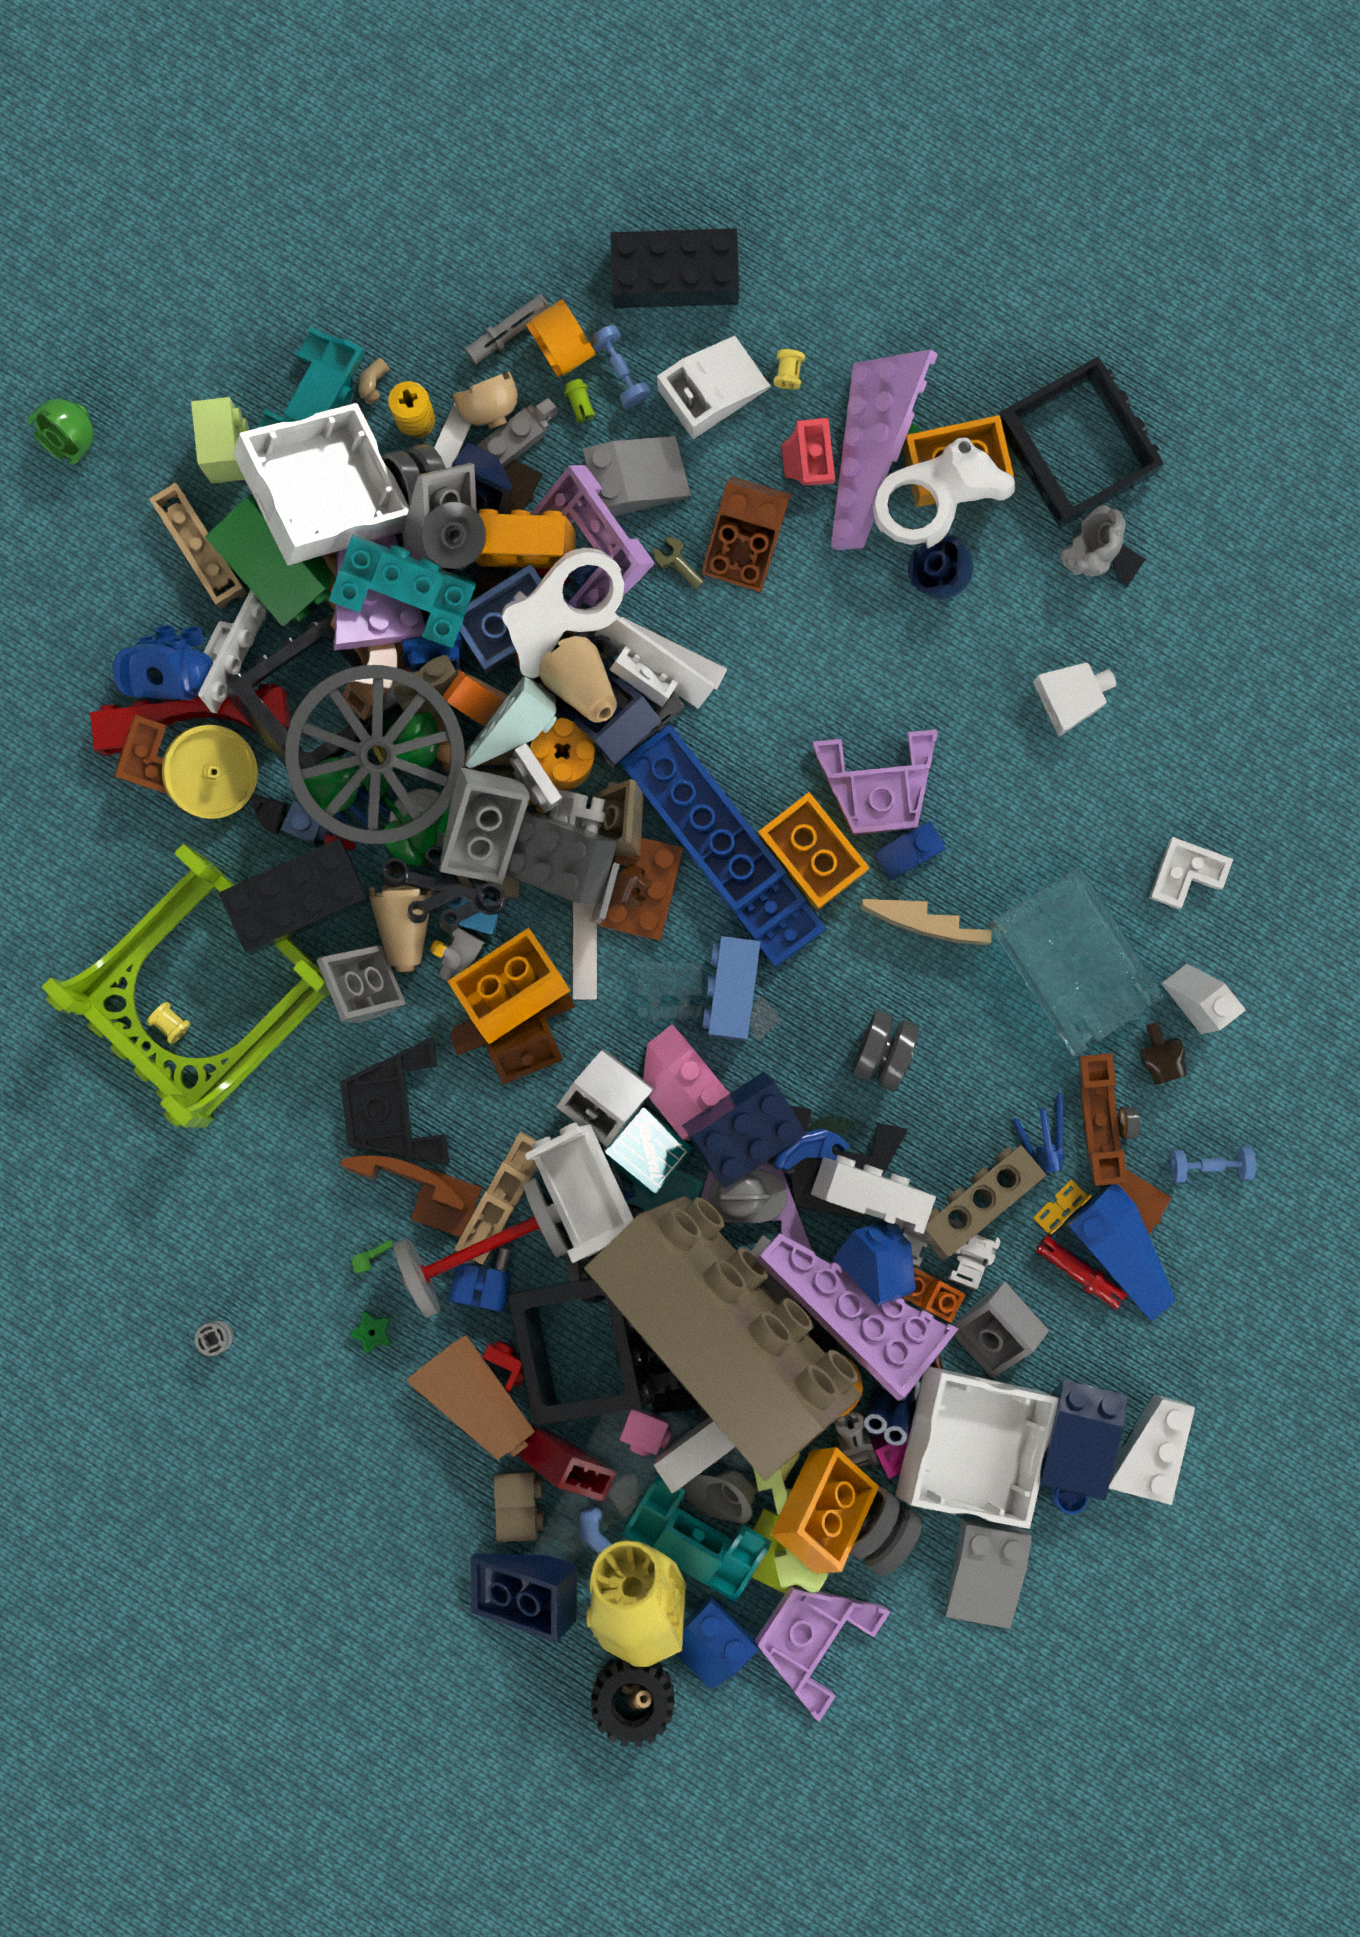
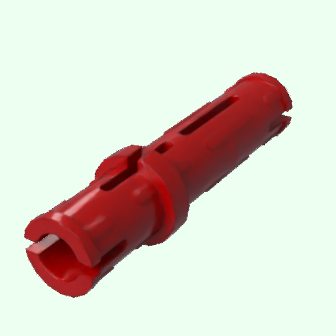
M1045 1235L1040 1242L1049 1247L1051 1251L1042 1244L1037 1245L1036 1253L1042 1255L1083 1285L1084 1291L1088 1294L1094 1293L1114 1310L1121 1303L1113 1298L1111 1294L1124 1301L1127 1296L1125 1291H1122L1105 1279L1103 1272L1100 1270L1094 1271L1051 1239L1050 1236Z

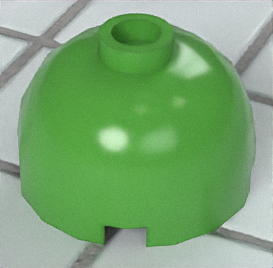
M59 398L51 399L38 406L28 416L29 426L34 423L37 429L33 434L37 441L59 460H62L64 458L63 455L72 459L69 464L78 463L92 446L94 430L89 419L90 415L86 408L79 403Z

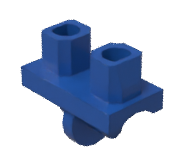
M460 632L457 635L453 648L423 637L402 640L404 667H410L411 672L419 671L430 660L444 655L448 656L456 670L459 669V662L462 659Z

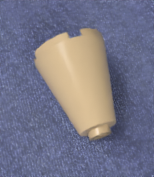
M572 636L562 639L557 643L560 647L552 653L548 650L539 665V676L543 684L592 722L608 720L617 708V701L597 647L586 637Z
M405 884L396 888L384 885L382 886V892L375 893L374 887L369 888V900L389 966H395L396 972L414 971L415 965L421 964L430 913L427 914V919L424 922L413 923L408 918V907L414 901H423L433 896V892L420 890ZM420 909L412 911L415 915L423 914V911Z

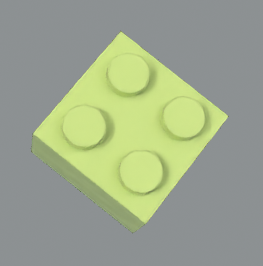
M230 397L191 401L197 462L211 484L245 480L233 456L239 433L249 431L247 419L242 418L240 407L236 408Z

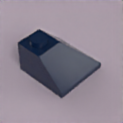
M468 442L452 462L451 467L467 463L474 464L476 509L478 514L480 509H492L498 511V514H506L513 486L498 457Z

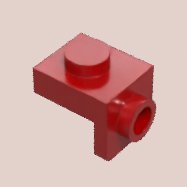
M499 1340L497 1344L490 1342L482 1358L512 1371L504 1388L506 1391L510 1392L514 1385L520 1387L525 1376L521 1357L514 1353L516 1348Z

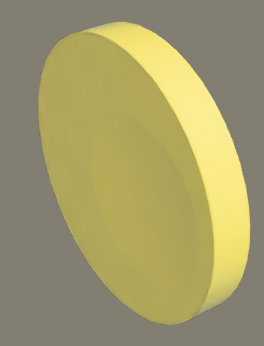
M200 725L182 732L169 745L163 758L162 779L169 797L179 808L193 816L207 819L229 816L237 812L249 801L257 784L258 767L251 747L239 734L223 726Z

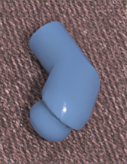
M591 1505L581 1512L579 1516V1536L596 1553L600 1554L607 1547L611 1546L612 1543L599 1533V1520L602 1518V1512L598 1507Z

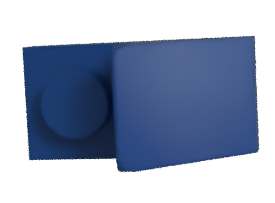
M929 821L910 833L901 835L875 852L874 856L888 880L892 881L944 851L946 847Z

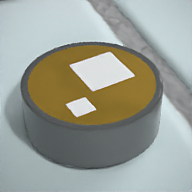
M1121 1107L1119 1110L1118 1127L1120 1135L1124 1140L1136 1139L1139 1136L1140 1118L1135 1107Z

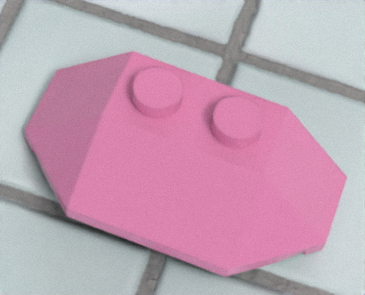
M673 1024L647 1044L643 1080L654 1088L649 1098L682 1140L691 1141L682 1125L709 1107L716 1105L730 1093Z

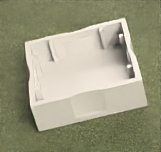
M357 403L316 413L301 421L281 422L239 433L233 456L287 566L347 549L353 534L366 540L374 541L403 532L409 505L393 473L382 460L377 447V441Z
M928 1367L923 1374L895 1496L911 1506L952 1514H973L988 1521L1030 1529L1040 1486L1041 1464L1049 1445L1059 1398L1039 1390Z

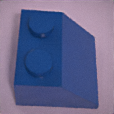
M885 1221L854 1230L833 1258L877 1306L911 1295L915 1291L911 1243L903 1235V1231L895 1224Z
M709 1594L684 1620L682 1651L676 1653V1655L712 1690L736 1674L758 1651V1646L754 1641L755 1638Z

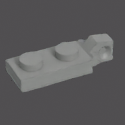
M549 398L542 401L535 408L532 404L480 442L477 447L496 455L504 468L546 436L545 432L550 428L548 422L558 415L556 406Z

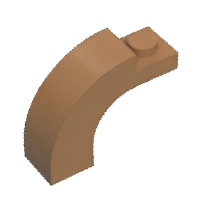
M334 613V616H333V618H332V621H331V623H330V626L335 630V625H334L335 613ZM394 643L354 648L362 661V665H384L397 668V652ZM373 678L347 683L342 695L350 708L364 721L372 715ZM383 679V701L393 683L391 680Z

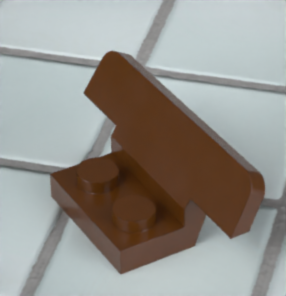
M566 993L491 1044H488L472 1020L455 1026L451 1031L454 1050L458 1056L486 1044L491 1060L504 1085L563 1060L546 1019L570 1010L575 1005L569 993Z

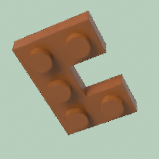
M133 715L113 777L168 794L162 779L163 758L157 757L167 725Z
M641 837L640 857L615 856L614 863L620 864V867L627 868L633 863L644 869V876L652 884L647 891L640 890L639 895L646 899L639 908L625 903L619 906L610 901L606 918L598 926L661 942L684 848Z

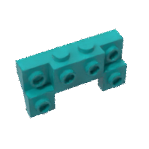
M309 327V334L301 349L297 350L295 355L297 359L310 366L284 412L286 418L264 409V416L257 428L281 422L301 421L316 413L346 406L353 393L351 380L365 356L363 348L346 339L335 338Z
M353 534L328 601L360 613L368 589L374 590L430 612L422 637L453 648L476 582L440 569V565L429 558L422 557L421 561L409 556L410 552L402 547L391 545L389 549Z
M657 1474L644 1492L640 1503L627 1520L621 1535L630 1541L644 1543L662 1552L673 1560L681 1571L735 1602L744 1591L757 1566L769 1551L772 1541L745 1525L740 1528L733 1539H730L679 1509L677 1506L686 1491L680 1488L671 1493L661 1476Z

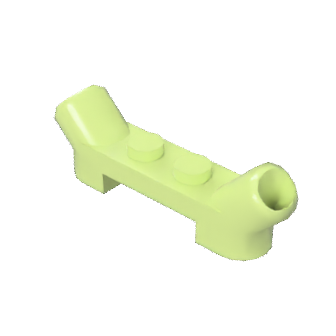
M800 1452L766 1481L754 1469L758 1491L772 1489L778 1518L792 1488L786 1490L785 1480L800 1457ZM788 1549L774 1552V1560L781 1588L798 1584L810 1593L819 1592L828 1577V1573L812 1572Z

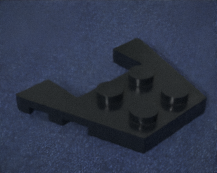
M428 1038L409 1049H405L380 1063L374 1064L340 1081L348 1146L436 1163H450L447 1134L413 1138L407 1097L405 1071L438 1067L434 1038Z
M790 1105L803 1129L807 1132L812 1110ZM877 1123L871 1156L848 1151L841 1152L833 1148L832 1153L836 1157L840 1155L856 1161L854 1167L862 1170L865 1164L883 1170V1176L905 1137L907 1128ZM805 1158L794 1166L795 1174L791 1175L795 1206L855 1218L860 1217L862 1214L860 1212L825 1201L811 1194L822 1161Z

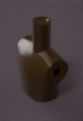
M1158 1022L1146 1025L1152 1045L1140 1050L1139 1055L1143 1066L1151 1074L1154 1085L1187 1075L1184 1062L1185 1050L1179 1038L1164 1040Z

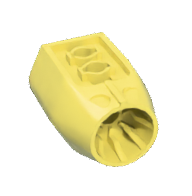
M621 1541L603 1550L596 1558L590 1577L591 1607H588L587 1626L591 1628L594 1638H597L604 1650L634 1667H649L681 1652L686 1583L677 1564L662 1552L641 1542Z

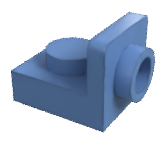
M293 801L281 828V831L317 847L321 840L324 841L325 835L330 833L329 830L316 822L300 803Z

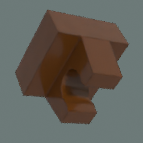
M632 863L621 871L615 882L610 901L619 906L623 903L637 908L643 905L646 898L637 893V888L645 892L652 884L650 880L642 875L644 869Z

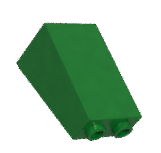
M253 494L247 496L205 536L283 627L292 620L298 624L311 613L308 608L309 605L313 602L319 605L331 595L329 588L335 583L336 577L322 556L287 566Z

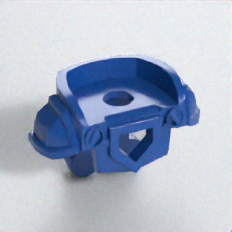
M160 626L155 628V636L141 637L137 639V645L122 649L117 653L115 660L112 662L118 689L125 695L137 698L147 696V698L191 700L198 697V693L213 665L212 658L206 653L190 649V647L199 646L205 642L201 628L196 626L188 627L182 630V635H176L173 626ZM150 667L159 669L163 678L152 680L149 676Z

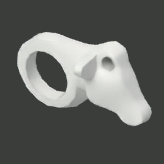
M967 437L957 438L953 443L945 447L943 454L939 457L900 469L885 478L875 495L873 505L875 522L879 530L886 533L894 541L909 545L926 543L927 548H930L939 543L949 532L955 517L957 504L984 498H992L999 501L1005 500L1015 492V482L1011 474L999 469L985 452L974 447ZM915 484L930 491L937 506L936 517L930 524L923 528L912 530L903 528L894 522L889 514L887 503L892 492L900 486Z
M581 548L572 550L564 554L554 564L529 596H526L519 590L514 596L516 601L505 605L502 610V618L517 651L520 671L524 676L532 679L539 676V665L543 656L548 650L552 652L565 631H598L608 627L619 618L615 611L623 599L624 581L620 572L622 569L612 557L599 549ZM594 565L604 569L609 574L611 583L609 593L601 603L588 609H579L567 604L563 598L562 590L564 581L569 573L577 567Z

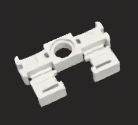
M948 1218L949 1224L953 1228L961 1229L963 1223ZM897 1224L901 1230L905 1228L903 1235L911 1243L912 1256L917 1257L916 1260L913 1259V1266L919 1267L922 1258L919 1257L922 1246L926 1248L928 1243H925L926 1240L920 1233ZM979 1235L971 1238L967 1244L965 1243L954 1253L956 1255L960 1254L956 1258L960 1262L957 1270H952L947 1280L977 1290L985 1266L991 1265L994 1262V1253L999 1248L1000 1239L996 1237L991 1241ZM957 1273L972 1279V1282L956 1276Z

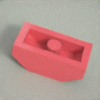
M829 419L797 421L793 434L781 444L785 478L797 480L803 486L833 484L835 482Z

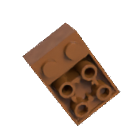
M730 476L726 482L701 574L762 592L791 494Z

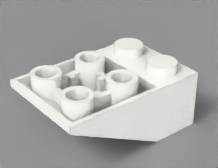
M736 336L683 358L657 376V390L692 439H695L771 388Z

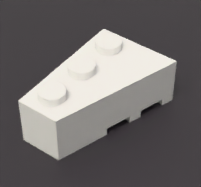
M837 1155L836 1160L823 1157L811 1192L812 1195L839 1206L884 1219V1221L892 1224L903 1225L915 1232L924 1234L936 1196L909 1186L910 1179L892 1173L889 1179L882 1176L883 1170L865 1164L862 1170L854 1167L856 1161L840 1155Z
M1154 1394L1133 1427V1432L1127 1442L1117 1453L1109 1489L1172 1505L1195 1407L1186 1402Z

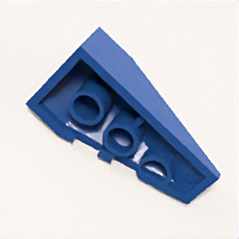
M1118 1184L1107 1185L1065 1221L1150 1321L1176 1301L1139 1210Z

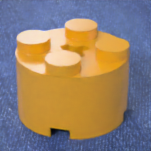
M563 299L531 318V321L526 324L557 377L566 375L596 355Z
M559 718L547 733L541 731L531 741L530 750L555 788L567 791L579 787L589 777L593 766L595 747L594 743L574 724L575 722L566 718ZM558 751L560 753L566 752L568 754L567 760L564 757L557 759L556 753Z

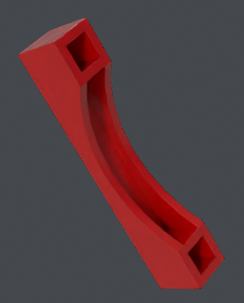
M277 684L258 686L259 690L253 691L288 731L291 719L287 692L282 687H278ZM199 696L191 700L163 699V703L151 704L150 701L146 700L135 701L131 703V707L119 708L118 705H104L99 707L100 711L90 712L94 750L102 756L121 753L133 715L167 725L166 727L176 722L193 718H218L236 722L255 731L227 697L222 702L217 713L211 712Z

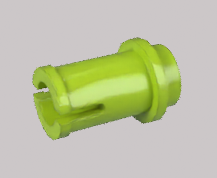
M582 379L566 383L564 395L569 397L576 422H585V416H588L589 420L594 418L596 415L586 392L588 385L583 383Z

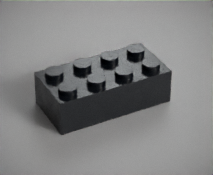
M737 228L610 232L613 308L738 305Z
M340 838L218 893L245 953L250 955L370 902L349 853Z

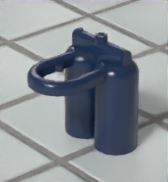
M920 1379L914 1385L915 1389L913 1392L907 1394L905 1401H898L885 1388L880 1389L877 1387L869 1399L864 1420L865 1428L874 1434L884 1432L885 1440L891 1445L899 1446L904 1444L907 1440L912 1417L910 1405L919 1396Z

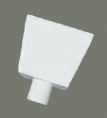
M1082 663L1038 675L1033 684L1059 737L1100 710L1107 703L1103 692L1116 687V680L1110 669L1094 675L1090 665Z

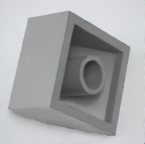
M1003 1282L984 1295L952 1325L958 1328L954 1337L991 1378H994L1033 1353L1049 1332L1046 1326L1006 1282Z

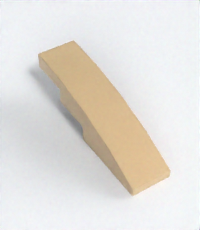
M863 899L860 902L861 910L889 924L923 936L955 943L985 946L991 943L992 930L959 929L960 916L927 914V901Z
M522 1131L519 1132L454 1250L460 1251L503 1231L525 1192L523 1184L533 1178L538 1168L533 1159L527 1160L524 1155L534 1149L532 1144L538 1140ZM491 1251L472 1260L483 1265Z

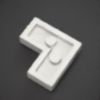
M1172 837L1168 842L1149 899L1181 909L1191 881L1222 890L1233 859Z

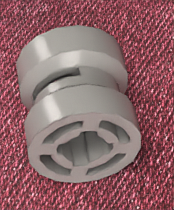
M219 1320L204 1324L195 1334L196 1348L207 1356L218 1355L226 1351L233 1343V1329L226 1322Z

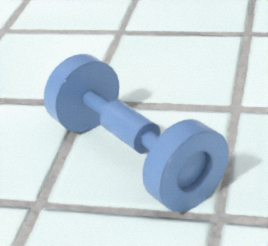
M610 325L594 333L590 337L589 343L595 352L608 350L611 356L609 361L620 380H624L628 387L619 397L623 407L628 409L644 402L650 397L652 392L647 383L633 385L629 378L631 373L621 354H616L612 346L620 339L621 334L615 325Z
M1251 1147L1239 1148L1237 1161H1225L1224 1158L1200 1159V1162L1187 1163L1184 1150H1172L1170 1155V1171L1174 1183L1186 1182L1187 1169H1200L1201 1172L1225 1171V1168L1238 1167L1242 1180H1253L1256 1173L1255 1155Z

